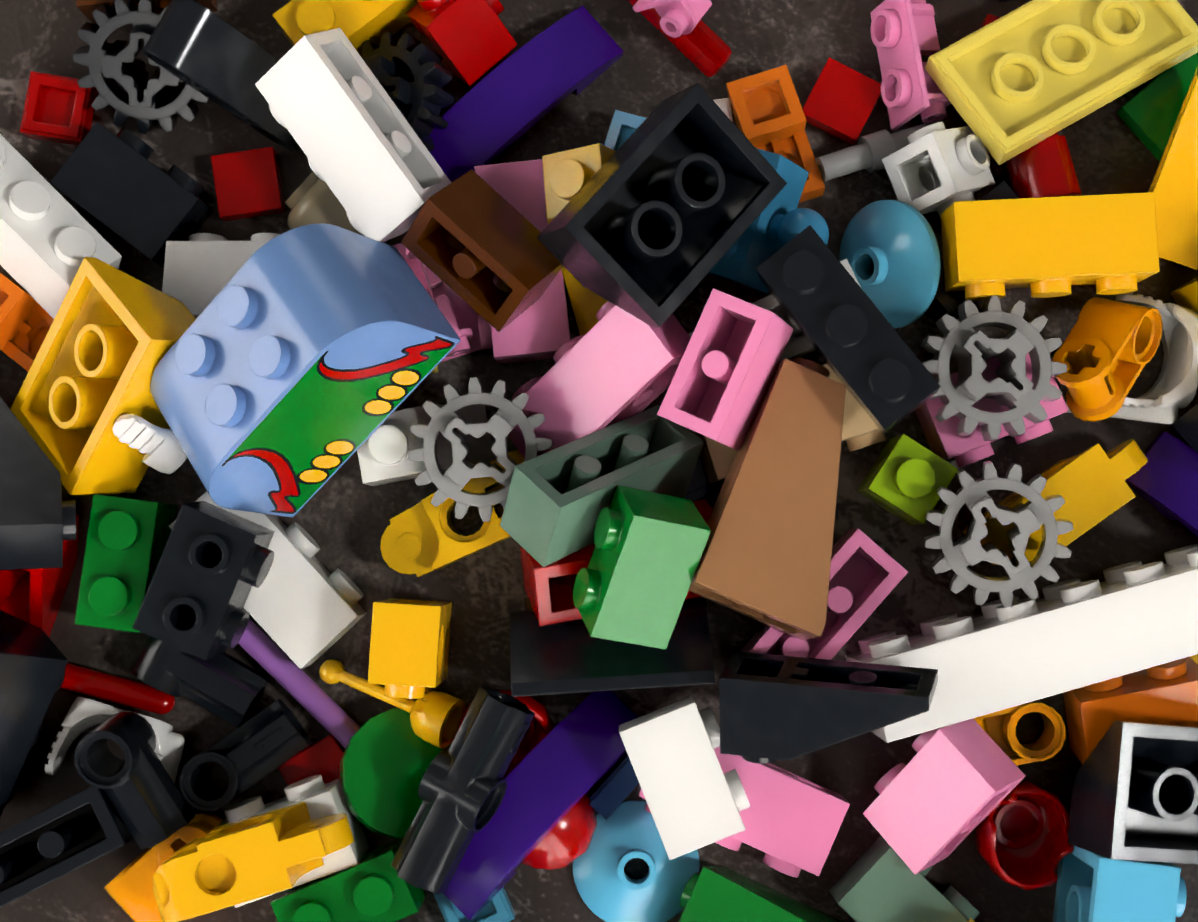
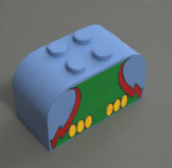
M325 223L309 224L278 235L259 248L246 261L160 360L151 378L150 392L208 494L217 505L227 509L293 518L453 350L461 339L397 248L336 225Z

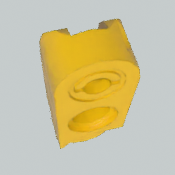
M1134 439L1127 440L1106 453L1100 444L1097 443L1078 455L1060 460L1040 474L1047 479L1045 488L1040 495L1045 498L1050 495L1059 494L1065 500L1062 507L1053 513L1055 519H1066L1073 523L1074 530L1058 535L1057 542L1064 546L1069 545L1136 497L1125 480L1138 472L1148 462V459ZM1013 492L997 504L1013 508L1029 500ZM987 511L984 512L983 516L987 521L985 526L987 527L988 535L980 540L981 545L992 542L998 549H1002L1009 559H1012L1013 554L1007 546L1010 543L1006 533L1014 528L1013 522L1008 525H1002L996 518H992ZM968 525L962 531L964 534L967 532ZM1042 525L1040 529L1029 536L1024 553L1028 561L1034 559L1040 548Z
M519 450L509 452V456L517 464L524 462V457ZM497 458L489 462L491 464L495 462L500 468L506 470L505 467L496 461ZM493 477L471 478L463 489L474 493H488L505 486ZM433 493L422 499L420 503L389 519L391 524L387 526L381 536L380 550L384 561L391 569L398 573L416 574L417 577H421L511 538V536L500 526L504 511L500 503L493 505L490 521L484 522L481 529L475 534L464 536L455 530L451 522V513L456 505V501L448 497L444 503L435 507L431 504L435 494Z
M306 802L214 827L209 832L210 834L205 837L193 840L180 847L153 875V893L162 922H179L292 888L302 875L324 865L322 857L341 850L354 842L347 815L341 813L311 820Z

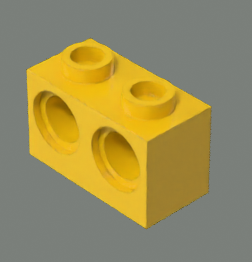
M395 598L373 602L367 684L385 685L384 696L406 699L424 698L425 693L431 692V688H436L448 677L452 602Z

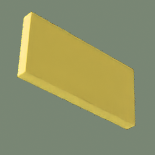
M1032 0L929 56L924 69L974 134L980 138L984 147L998 165H1001L1198 53V25L1177 0Z

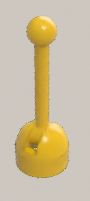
M336 659L326 660L319 669L320 678L327 684L341 682L409 712L411 727L414 733L425 742L444 749L454 740L459 719L465 711V702L447 693L436 691L426 693L424 698L417 699L416 701L406 698L384 696V687L377 684H367L368 680L345 671L343 664Z

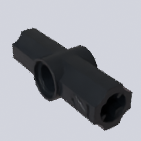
M489 686L479 688L451 746L444 748L434 758L423 775L418 790V797L423 801L391 863V866L396 869L398 877L416 888H422L435 894L446 892L474 834L481 831L491 821L506 794L507 780L503 777L535 715L526 704L511 697L509 694L502 693Z

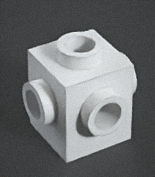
M943 122L928 125L907 137L909 145L882 159L898 201L913 206L921 214L938 211L940 219L941 214L953 202L976 201L974 194L996 184L989 169V152L969 126L946 129Z

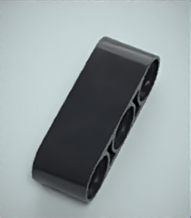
M172 0L142 52L155 63L279 146L297 153L300 146L287 128L279 124L273 117L269 109V103L255 85L279 60L193 0Z

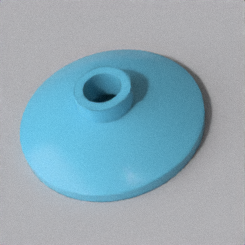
M876 201L866 205L856 213L844 232L840 246L839 261L847 258L861 289L894 329L910 325L927 311L937 292L941 262L935 234L926 218L913 206L902 201Z
M644 800L623 801L607 820L597 813V826L589 848L573 861L574 881L582 900L595 915L605 922L669 921L682 910L680 898L687 882L695 873H699L698 849L669 860L652 814L644 809L647 803ZM641 858L647 862L649 870L645 877L634 880L625 874L624 867L630 859Z

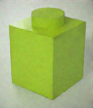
M901 434L890 438L857 489V492L908 525L924 524L926 521V511L933 510L940 499L936 491L940 486L948 487L958 468L907 435Z

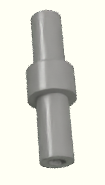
M935 122L923 123L892 134L883 129L860 137L858 145L817 157L815 162L823 182L862 169H866L869 173L885 169L882 162L883 158L909 145L907 137L910 134Z

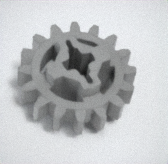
M990 296L984 300L980 313L971 300L965 301L958 306L960 322L948 314L943 315L935 322L939 331L944 335L943 338L928 336L922 342L921 346L934 355L933 360L922 364L941 386L938 392L930 398L939 397L944 404L937 412L935 418L939 422L949 419L954 415L960 418L957 434L960 436L970 435L977 425H980L984 441H994L999 437L1002 424L1011 437L1019 436L1025 433L1023 416L1033 423L1042 422L1048 415L1040 401H1055L1061 398L1063 392L1050 384V378L1067 372V365L1060 362H1052L1050 352L1056 350L1063 343L1060 338H1050L1047 340L1042 338L1040 332L1048 321L1044 315L1030 322L1023 319L1025 313V302L1023 301L1015 302L1006 312L1001 311L999 297ZM991 326L1004 329L1010 333L1002 339L988 338L981 330L976 332L973 328ZM1028 353L1032 363L1031 381L1026 377V355ZM950 356L958 362V382L954 386L949 371ZM994 356L1001 363L995 372L998 378L987 382L981 373L987 366L985 360ZM982 398H994L1001 406L1006 405L1010 410L996 413L976 409L972 405Z
M473 377L470 378L468 394L461 396L452 384L444 386V394L448 403L443 407L430 400L425 401L422 406L432 418L429 425L412 424L410 432L424 439L423 447L407 452L409 460L424 461L426 470L420 473L414 480L416 485H426L433 482L438 488L431 504L437 507L449 497L456 501L455 518L462 519L470 506H477L482 521L488 522L491 519L493 505L500 503L503 509L505 508L514 468L518 465L509 456L507 435L518 424L525 440L526 452L524 462L537 457L538 451L551 448L552 439L536 437L534 429L546 420L543 413L527 417L522 411L529 399L528 394L524 392L513 401L504 398L506 382L502 380L496 382L491 393H484L479 378ZM474 404H485L499 408L489 421L470 423L456 413L457 410ZM456 428L465 435L471 434L475 438L482 437L486 432L493 435L496 442L491 450L498 457L496 461L505 467L506 470L500 468L495 462L491 464L484 459L476 465L469 463L465 457L469 454L470 447L464 442L465 437ZM439 432L451 442L453 464L445 473L442 471L437 458L436 445ZM493 477L505 486L488 493H474L463 489L471 478Z
M991 461L983 462L982 478L974 480L965 470L961 469L957 472L961 488L956 493L941 486L936 491L943 502L946 503L944 510L926 511V520L939 526V533L924 537V545L930 549H942L943 555L939 556L931 564L933 570L938 574L952 569L955 574L949 584L950 590L957 594L968 584L973 586L974 602L977 605L983 606L988 599L989 593L997 592L1005 608L1012 607L1013 591L1020 588L1032 600L1038 598L1037 587L1034 583L1038 577L1042 576L1055 583L1060 578L1055 569L1049 565L1053 557H1071L1072 551L1057 542V538L1060 534L1074 530L1073 523L1066 519H1055L1053 514L1062 507L1065 500L1059 494L1050 495L1045 498L1040 495L1047 482V479L1040 474L1031 478L1026 484L1021 482L1022 466L1016 463H1011L1005 477L997 475V471ZM1008 490L1024 496L1029 501L1009 508L994 504L987 491ZM966 503L971 512L966 534L957 538V541L953 543V523L959 510ZM983 507L986 508L992 518H996L1002 525H1008L1013 522L1014 528L1006 533L1010 543L1007 546L1013 554L1012 559H1009L1004 551L998 549L992 542L981 545L980 540L988 535V530L985 526L987 521L981 512ZM1042 525L1040 548L1034 559L1029 563L1024 555L1029 536L1040 529ZM983 560L1002 565L1008 576H984L972 571L967 566L970 564L973 566Z

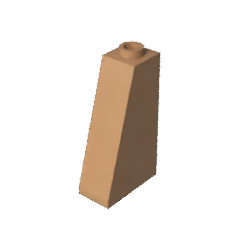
M785 358L778 364L740 451L736 450L707 522L711 532L689 591L796 638L805 640L821 637L826 625L846 385L828 378L830 375L829 370L819 363L804 358H794L792 361Z

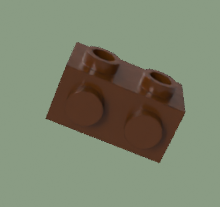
M472 169L427 199L401 241V244L498 332L538 301L563 267L557 258L536 238L541 232Z

